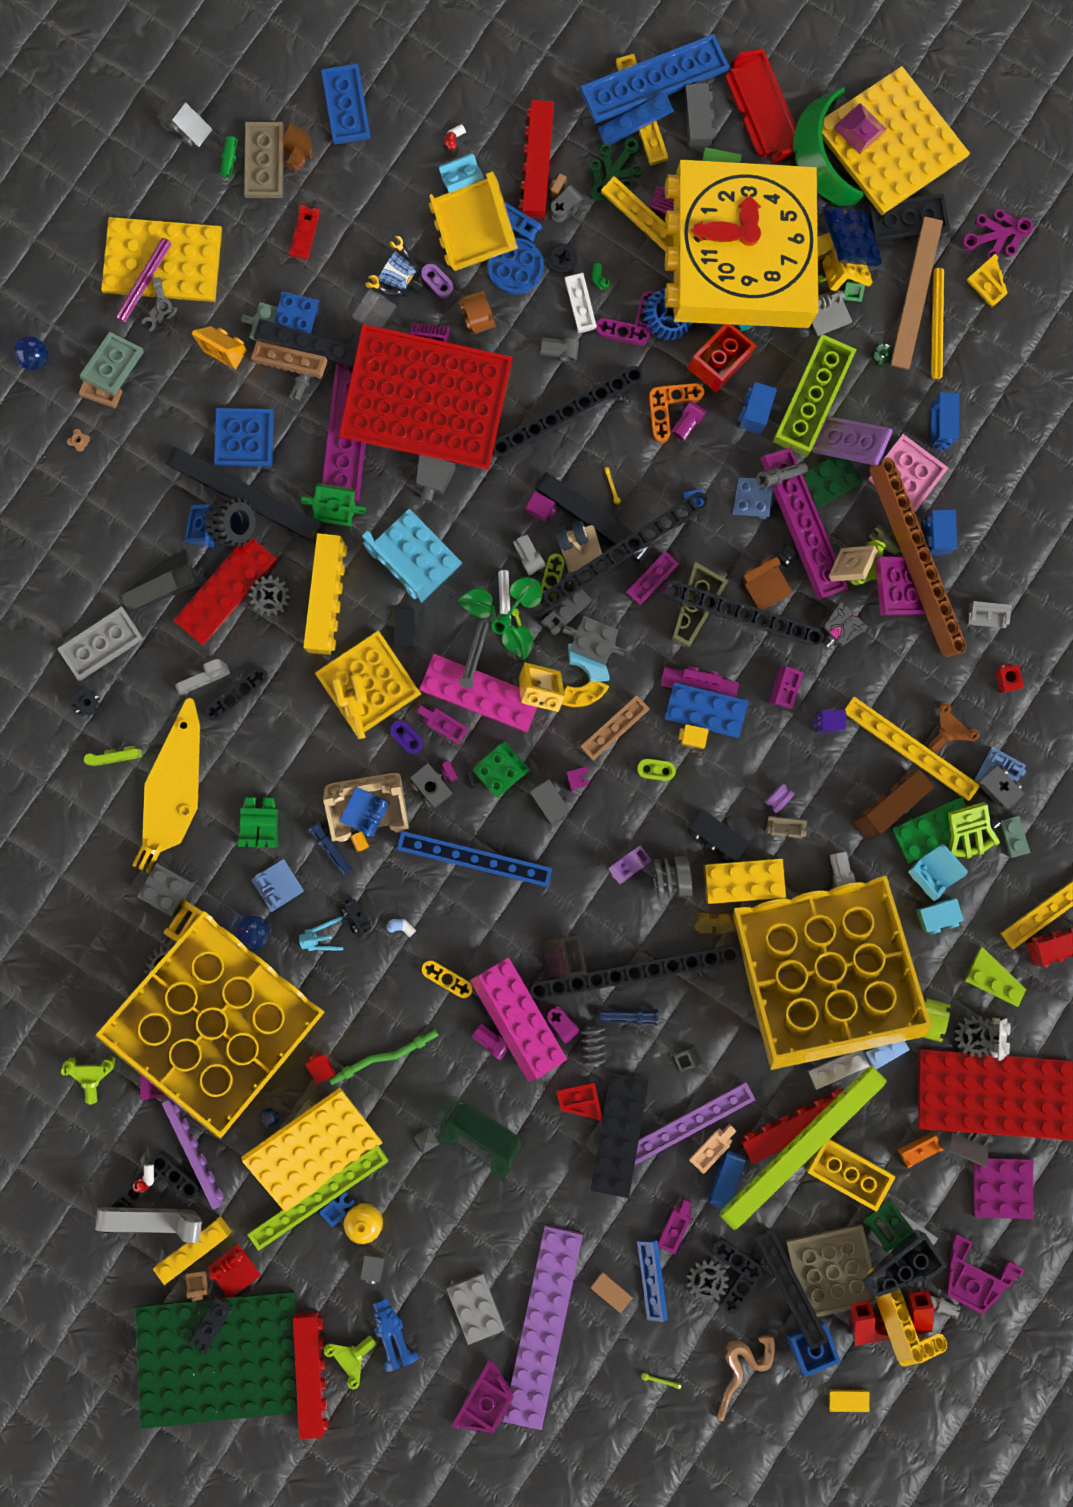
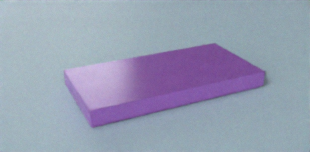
M827 416L811 451L817 454L878 466L893 431L888 427Z

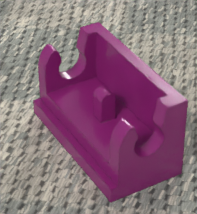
M787 666L779 667L768 704L778 705L784 709H792L804 672Z
M588 767L566 773L571 792H575L576 789L585 787L589 783V780L581 782L584 778L579 777L588 774Z

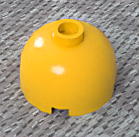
M369 1203L354 1205L344 1218L345 1233L351 1241L357 1244L372 1242L379 1236L383 1227L381 1212Z

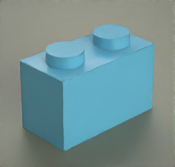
M956 898L916 909L922 931L929 932L930 935L941 932L940 928L946 926L948 929L958 927L959 922L964 921Z

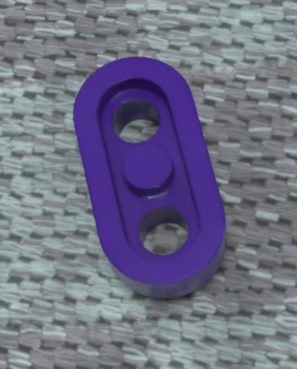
M396 721L392 724L390 729L391 735L407 752L417 754L422 750L423 740L406 722ZM402 727L404 729L403 734H398L397 729ZM416 741L417 747L412 748L410 743Z

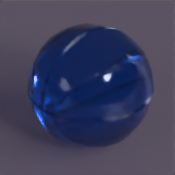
M23 337L14 347V357L22 368L31 371L38 370L48 360V349L45 343L36 337Z
M248 916L237 925L236 938L248 950H257L268 942L270 928L263 918Z

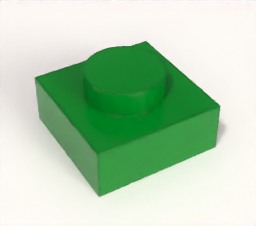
M847 279L843 300L862 302L865 285Z

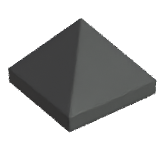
M431 1127L413 1136L423 1154L440 1144Z

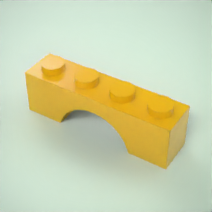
M219 1216L201 1231L200 1242L185 1243L160 1261L153 1268L154 1272L165 1285L227 1238L232 1232L223 1218Z

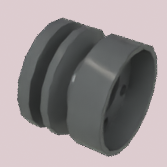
M687 855L674 857L673 866H669L667 858H663L664 867H661L659 859H654L652 874L654 888L659 900L664 899V890H667L668 898H672L673 889L677 890L679 897L692 896V880Z

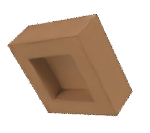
M559 174L557 179H553L550 185L552 198L556 199L561 195L566 186V176Z

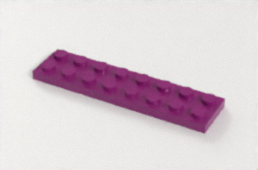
M336 364L322 484L355 489L354 499L355 502L359 503L366 444L339 438L353 368Z
M792 448L760 458L766 472H769L772 468L782 469L798 464ZM803 475L782 480L779 485H771L817 599L819 600L848 589L845 580L831 581L829 578V574L836 561V556Z

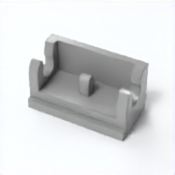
M973 601L969 604L967 625L1006 628L1007 624L1009 625L1012 605Z

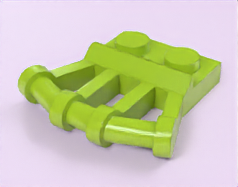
M985 802L948 812L951 839L947 848L955 857L969 859L972 855H983L993 845L997 846L1000 843L991 828L988 805ZM983 829L986 830L990 838L984 843L981 831ZM974 832L976 845L971 848L969 833ZM959 836H962V850L957 849Z

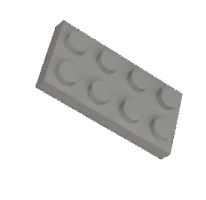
M121 606L59 647L58 650L76 678L81 681L144 638Z

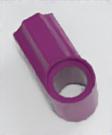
M691 400L671 432L675 437L684 441L695 425L701 422L707 411Z
M482 1023L472 1035L474 1040L487 1048V1051L498 1060H502L509 1050L503 1037L499 1034L497 1035Z

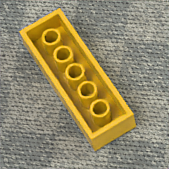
M317 533L303 647L308 653L331 655L332 651H335L336 639H334V632L338 630L336 613L340 612L338 595L342 594L343 583H341L340 578L341 575L344 576L345 564H343V557L347 555V545H345L341 536Z

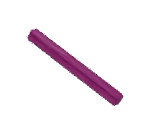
M161 238L117 312L116 317L122 322L127 321L171 246V242L166 238Z

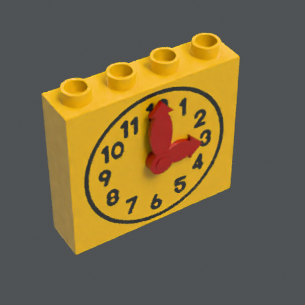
M680 160L676 174H667L665 182V198L674 199V211L667 210L665 218V234L674 235V247H667L665 253V270L674 271V284L667 283L665 307L674 308V322L809 328L818 314L817 167Z

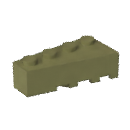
M695 562L688 586L720 596L728 580ZM688 592L687 600L692 601L693 595L691 592ZM706 598L704 601L706 607L710 606L709 598ZM682 605L672 641L688 650L709 613Z

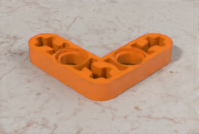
M700 384L663 386L651 390L649 404L652 433L656 442L664 443L670 437L668 405L687 404L691 400L695 403L699 402L704 395V389ZM684 389H687V393H692L693 389L700 393L697 397H694V394H688L687 399H685ZM674 390H678L681 392L682 397L678 400L673 399L671 393ZM655 393L663 396L660 398V406H656L657 399L653 398ZM658 410L663 411L665 417L662 420H658L655 418L654 413ZM663 424V432L667 433L664 435V438L656 434L659 433V425Z

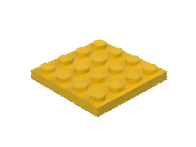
M379 631L315 673L356 735L353 718H347L345 709L338 705L332 681L338 679L343 681L345 693L349 694L355 692L351 676H361L367 701L363 703L365 714L360 716L364 733L421 695Z

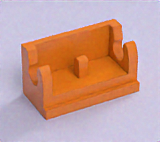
M931 1132L897 1151L906 1168H910L931 1155L943 1151V1148L939 1145L937 1136Z

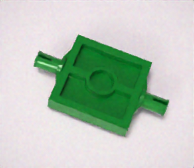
M317 483L314 498L302 496L301 504L312 505L314 511L313 520L351 527L354 513L366 515L367 507L356 505L354 499L355 489Z

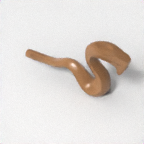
M772 1335L758 1337L759 1341L764 1344V1355L761 1361L754 1359L750 1348L744 1342L739 1340L728 1342L725 1350V1359L732 1369L734 1377L724 1392L716 1417L717 1420L724 1421L731 1396L743 1380V1370L737 1355H742L747 1364L754 1370H768L773 1363L775 1342Z

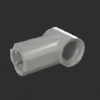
M528 535L521 536L513 542L522 559V565L529 576L546 567L539 552H536Z
M847 852L829 855L834 874L832 876L834 888L849 883H856L854 874L850 870Z

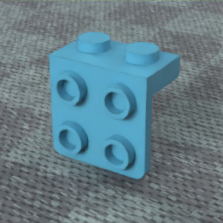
M940 845L916 861L908 873L921 886L924 892L935 901L946 888L966 876L967 870L945 845Z

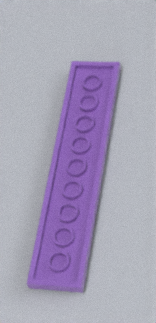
M548 1225L544 1226L510 1385L514 1399L504 1414L503 1422L542 1430L583 1233Z

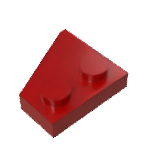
M594 1082L557 1090L561 1111L575 1113L599 1121L602 1120Z

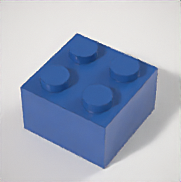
M757 382L754 383L752 388H748L743 402L746 405H743L738 421L741 422L739 428L761 435L770 414L777 391L776 388Z
M956 510L931 511L921 521V530L924 532V538L931 556L949 555L957 549Z
M822 1321L820 1323L829 1342L813 1350H810L800 1329L785 1335L798 1371L804 1377L841 1363L828 1326Z

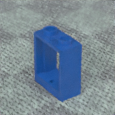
M940 392L931 402V447H936L937 450H947L959 439V393Z

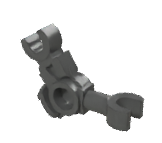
M160 277L152 278L158 299H156L155 306L149 312L150 317H144L141 322L144 324L146 321H151L150 331L155 329L156 321L160 323L163 320L164 315L169 314L166 317L168 320L177 311V308L172 307L171 302L165 297Z

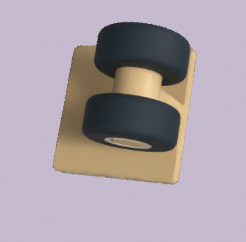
M579 521L573 523V530L568 531L566 527L556 530L557 539L569 573L577 571L603 554L593 525L585 527L583 522Z

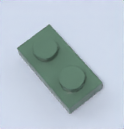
M1020 816L1001 820L1000 827L1009 857L1014 858L1030 853Z

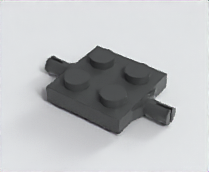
M583 616L581 624L577 629L565 625L563 633L573 636L570 652L603 665L606 664L612 652L622 657L626 649L615 645L619 632L616 628Z

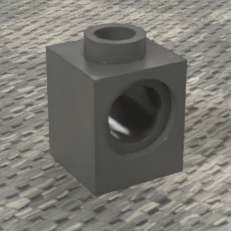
M366 1251L361 1279L365 1280V1283L376 1284V1282L381 1281L386 1254Z

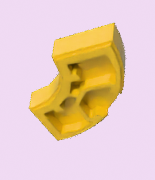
M589 681L582 687L566 686L564 690L565 697L561 705L568 707L590 705L600 699L606 693L609 686L600 681Z

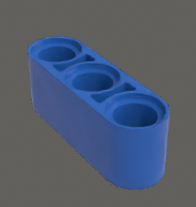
M726 1150L709 1196V1204L723 1209L733 1199L745 1165L746 1156Z

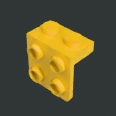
M835 247L822 262L829 288L833 291H837L847 278L866 286H870L873 283L866 259L861 255L849 252L847 249Z

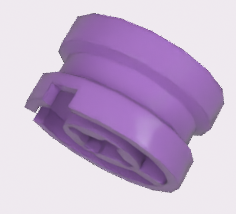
M783 783L767 798L765 803L768 806L771 805L773 811L777 813L790 801L795 793L792 790L789 791Z

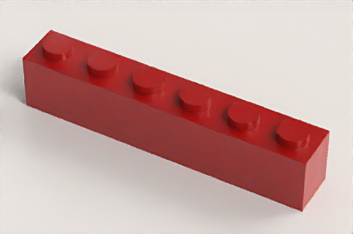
M531 100V107H527V119H530V124L526 125L525 137H528V144L524 143V155H527V162H523L522 173L526 175L525 180H521V192H524V198H520L519 210H523V213L530 218L545 219L554 112V102Z
M836 1089L830 1093L831 1096L817 1098L813 1101L812 1105L808 1107L806 1105L801 1106L795 1110L796 1113L790 1116L785 1114L778 1118V1122L773 1124L771 1122L766 1123L760 1127L761 1130L755 1133L750 1131L743 1135L744 1138L740 1141L751 1163L755 1164L782 1151L845 1089Z
M319 1312L296 1313L293 1317L299 1439L323 1438L329 1426L328 1418H325L324 1411L327 1410V1398H324L323 1390H326V1378H323L322 1370H325V1358L321 1356V1350L324 1349V1338L320 1337V1330H323V1318H319Z

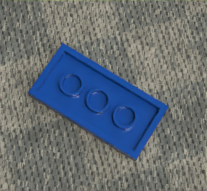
M358 64L322 69L334 145L371 139Z
M674 682L665 719L739 738L749 701Z

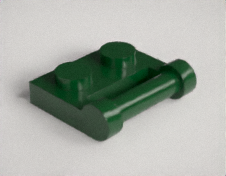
M890 1198L880 1205L877 1212L873 1210L862 1218L864 1224L870 1227L882 1243V1248L885 1252H889L914 1233V1230ZM879 1217L894 1238L888 1240L874 1221L876 1218Z

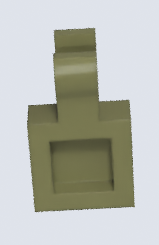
M877 525L874 530L879 535L872 531L869 535L870 539L882 541L885 544L884 549L896 555L900 547L895 534L891 531L888 533L882 526Z

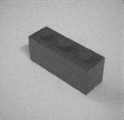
M708 83L686 85L684 98L689 148L711 146L712 140L716 137L715 127H712L714 109H710V102L713 100L712 90H709Z

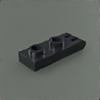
M215 1296L188 1345L192 1347L195 1340L199 1342L195 1349L199 1350L201 1345L204 1344L205 1347L202 1353L206 1354L233 1305Z

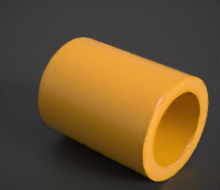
M363 832L350 836L357 852L369 847Z

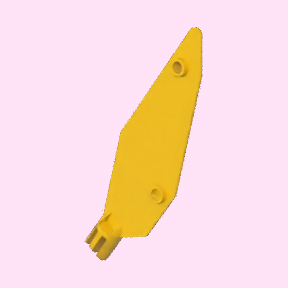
M191 698L185 700L145 782L142 846L132 866L136 867L144 851H146L139 866L140 870H144L151 854H154L146 870L149 874L160 852L182 842L198 809L200 723L194 700ZM186 722L187 728L181 729V723Z

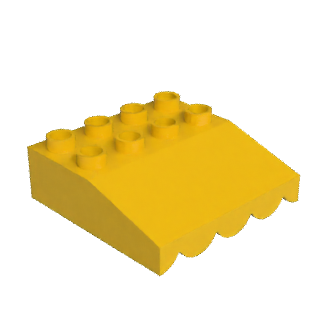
M887 876L876 878L868 883L845 884L830 891L808 892L791 900H771L753 908H734L733 917L771 1070L925 1037L932 1025Z
M204 911L96 1034V1038L214 1136L222 1138L325 1012L310 1002L291 983L280 977L265 961L249 951L234 935L219 926Z

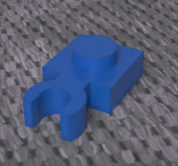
M347 1191L341 1195L339 1202L333 1199L319 1212L331 1227L347 1214L344 1208L351 1207L355 1202L354 1199L351 1202L344 1200V1197L348 1195Z

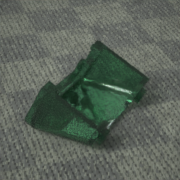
M466 1101L458 1102L440 1127L436 1138L450 1145L456 1143L461 1135L494 1156L490 1164V1171L503 1182L520 1150V1137Z

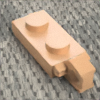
M730 1124L723 1131L719 1128L689 1158V1161L704 1174L730 1147L732 1142L730 1137L736 1132L735 1128Z

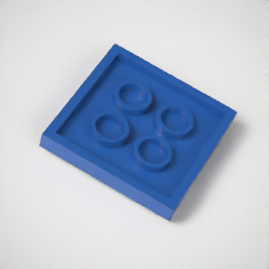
M216 408L215 466L272 467L274 410Z

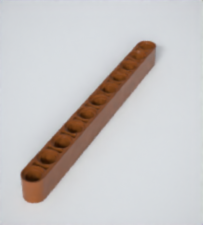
M890 457L881 459L878 466H870V473L940 651L945 657L961 654L966 650V642L896 464Z

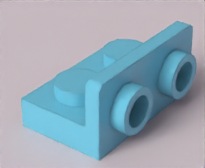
M473 153L439 166L443 183L449 193L484 180Z

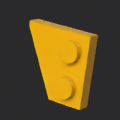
M996 254L967 279V282L991 307L995 306L1008 293L1006 285L1003 283V274L999 268L998 256Z

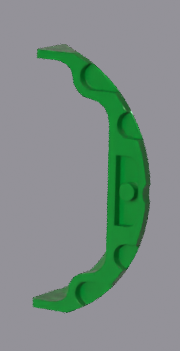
M844 87L813 101L801 114L793 135V151L795 152L796 165L801 167H817V193L836 206L856 205L863 197V192L850 186L837 174L828 160L823 145L822 127L825 114L833 101H837L845 92Z

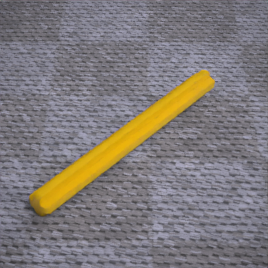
M935 268L933 270L932 379H941L943 373V268Z

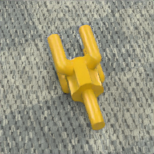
M351 676L355 692L349 694L345 693L343 681H340V679L332 681L338 705L345 709L347 718H353L358 739L366 738L360 718L361 715L365 714L363 703L367 701L361 676Z

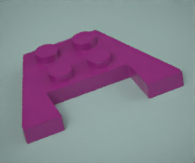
M955 1233L946 1295L984 1314L1000 1298L999 1295L1007 1287L1009 1288L1019 1275L1021 1276L1025 1272V1269L1007 1260L999 1278H996L964 1261L973 1242Z

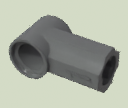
M543 338L540 355L558 357L566 362H576L579 341L572 338H564L563 340Z

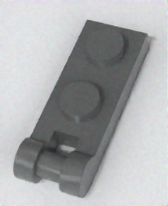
M581 590L557 606L541 624L544 627L547 626L551 630L550 633L556 636L592 599ZM555 617L560 622L557 626L552 622Z

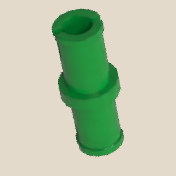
M227 136L225 138L224 153H221L222 164L219 175L231 178L233 163L236 161L235 151L238 139Z

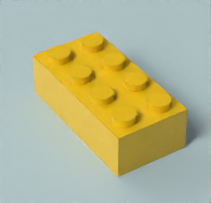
M783 859L703 865L706 903L708 904L786 898Z
M829 1139L808 1160L804 1167L807 1173L876 1212L895 1179V1176L889 1171L832 1139Z

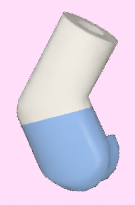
M392 919L387 924L389 932L393 933L394 931L402 930L409 938L416 932L405 919Z

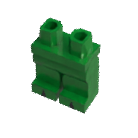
M245 797L244 808L240 810L238 847H278V809H275V798H263V808H256L257 798Z

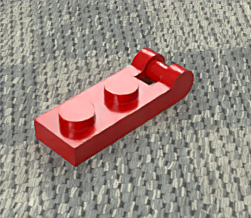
M300 205L299 216L289 252L291 257L309 260L320 216V208H308L307 205ZM306 215L312 216L311 221L305 220Z

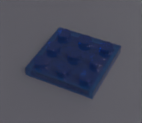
M827 207L823 210L839 262L875 267L882 263L875 235L872 232L866 212Z

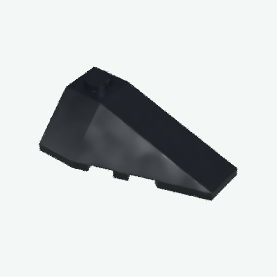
M915 1229L912 1235L898 1244L864 1278L863 1283L871 1295L877 1298L897 1291V1289L904 1286H911L916 1282L931 1279L946 1268L947 1265L926 1233Z

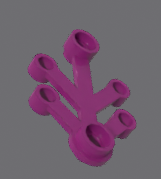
M1003 209L995 211L993 214L994 221L988 219L986 215L980 214L975 220L976 226L980 228L985 226L994 232L981 236H976L973 233L967 234L962 241V246L965 250L972 251L979 244L997 239L993 249L986 256L987 260L991 258L990 254H996L999 258V252L1007 237L1015 234L1011 244L1004 250L1005 256L1013 257L1017 252V246L1022 237L1028 236L1033 230V224L1030 219H1016L1006 214ZM997 213L1001 214L1002 218H998ZM979 219H983L984 223H980ZM1004 221L1012 227L1005 228L996 222ZM1020 226H1024L1026 230H1022ZM970 241L972 246L967 245L966 242ZM1008 248H1011L1013 253H1009Z

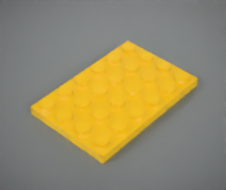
M109 217L101 291L109 294L128 295L161 238H166L171 242V246L152 277H160L165 297L215 302L222 237L221 226ZM152 278L141 296L157 297Z
M339 1088L246 1153L241 1159L284 1212H286L316 1191L336 1173L341 1172L346 1166L358 1160L359 1157L375 1146L381 1145L382 1141L343 1090Z

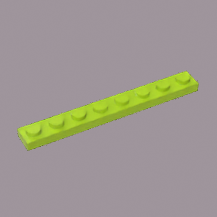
M375 1146L359 1157L358 1160L346 1166L341 1172L329 1178L316 1191L286 1212L281 1210L249 1232V1238L257 1250H261L389 1161L380 1146Z

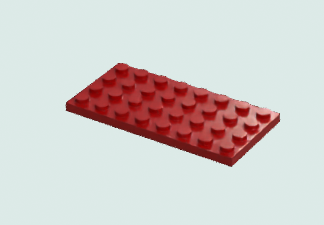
M919 1050L918 1129L1073 1141V1061L1005 1056L1000 1061L999 1057L994 1058L992 1055L982 1054L981 1057L978 1054H974L971 1057L970 1053Z

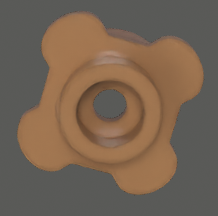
M75 429L72 437L68 438L67 443L81 452L90 442V437L82 434L81 430Z

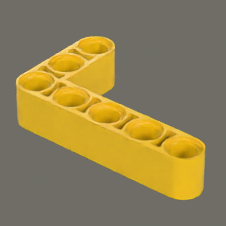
M900 1288L897 1291L876 1298L900 1365L919 1364L946 1351L947 1342L942 1334L925 1336L918 1339Z

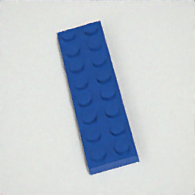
M712 34L582 85L579 90L596 124L634 109L665 92L669 95L684 89L686 85L697 84L725 73L730 67L715 35Z

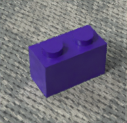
M822 710L816 713V717H813V728H816V733H839L846 730V710Z

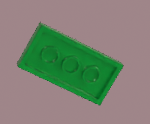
M962 797L891 828L907 864L922 858L940 845L949 846L951 832L949 830L948 812L967 807Z

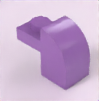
M639 845L614 863L609 870L612 877L621 884L652 860L641 845Z

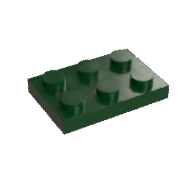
M831 457L808 470L805 474H802L816 510L863 484L852 462L837 457Z

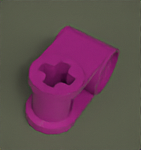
M558 1006L549 1008L547 1012L548 1021L565 1044L581 1032L562 1008ZM555 1012L557 1014L560 1012V1019H551L553 1017L552 1013Z

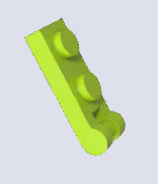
M135 746L124 747V751L121 752L107 750L104 751V755L99 756L91 753L86 754L84 762L88 765L98 766L142 758L143 756L140 749H135Z

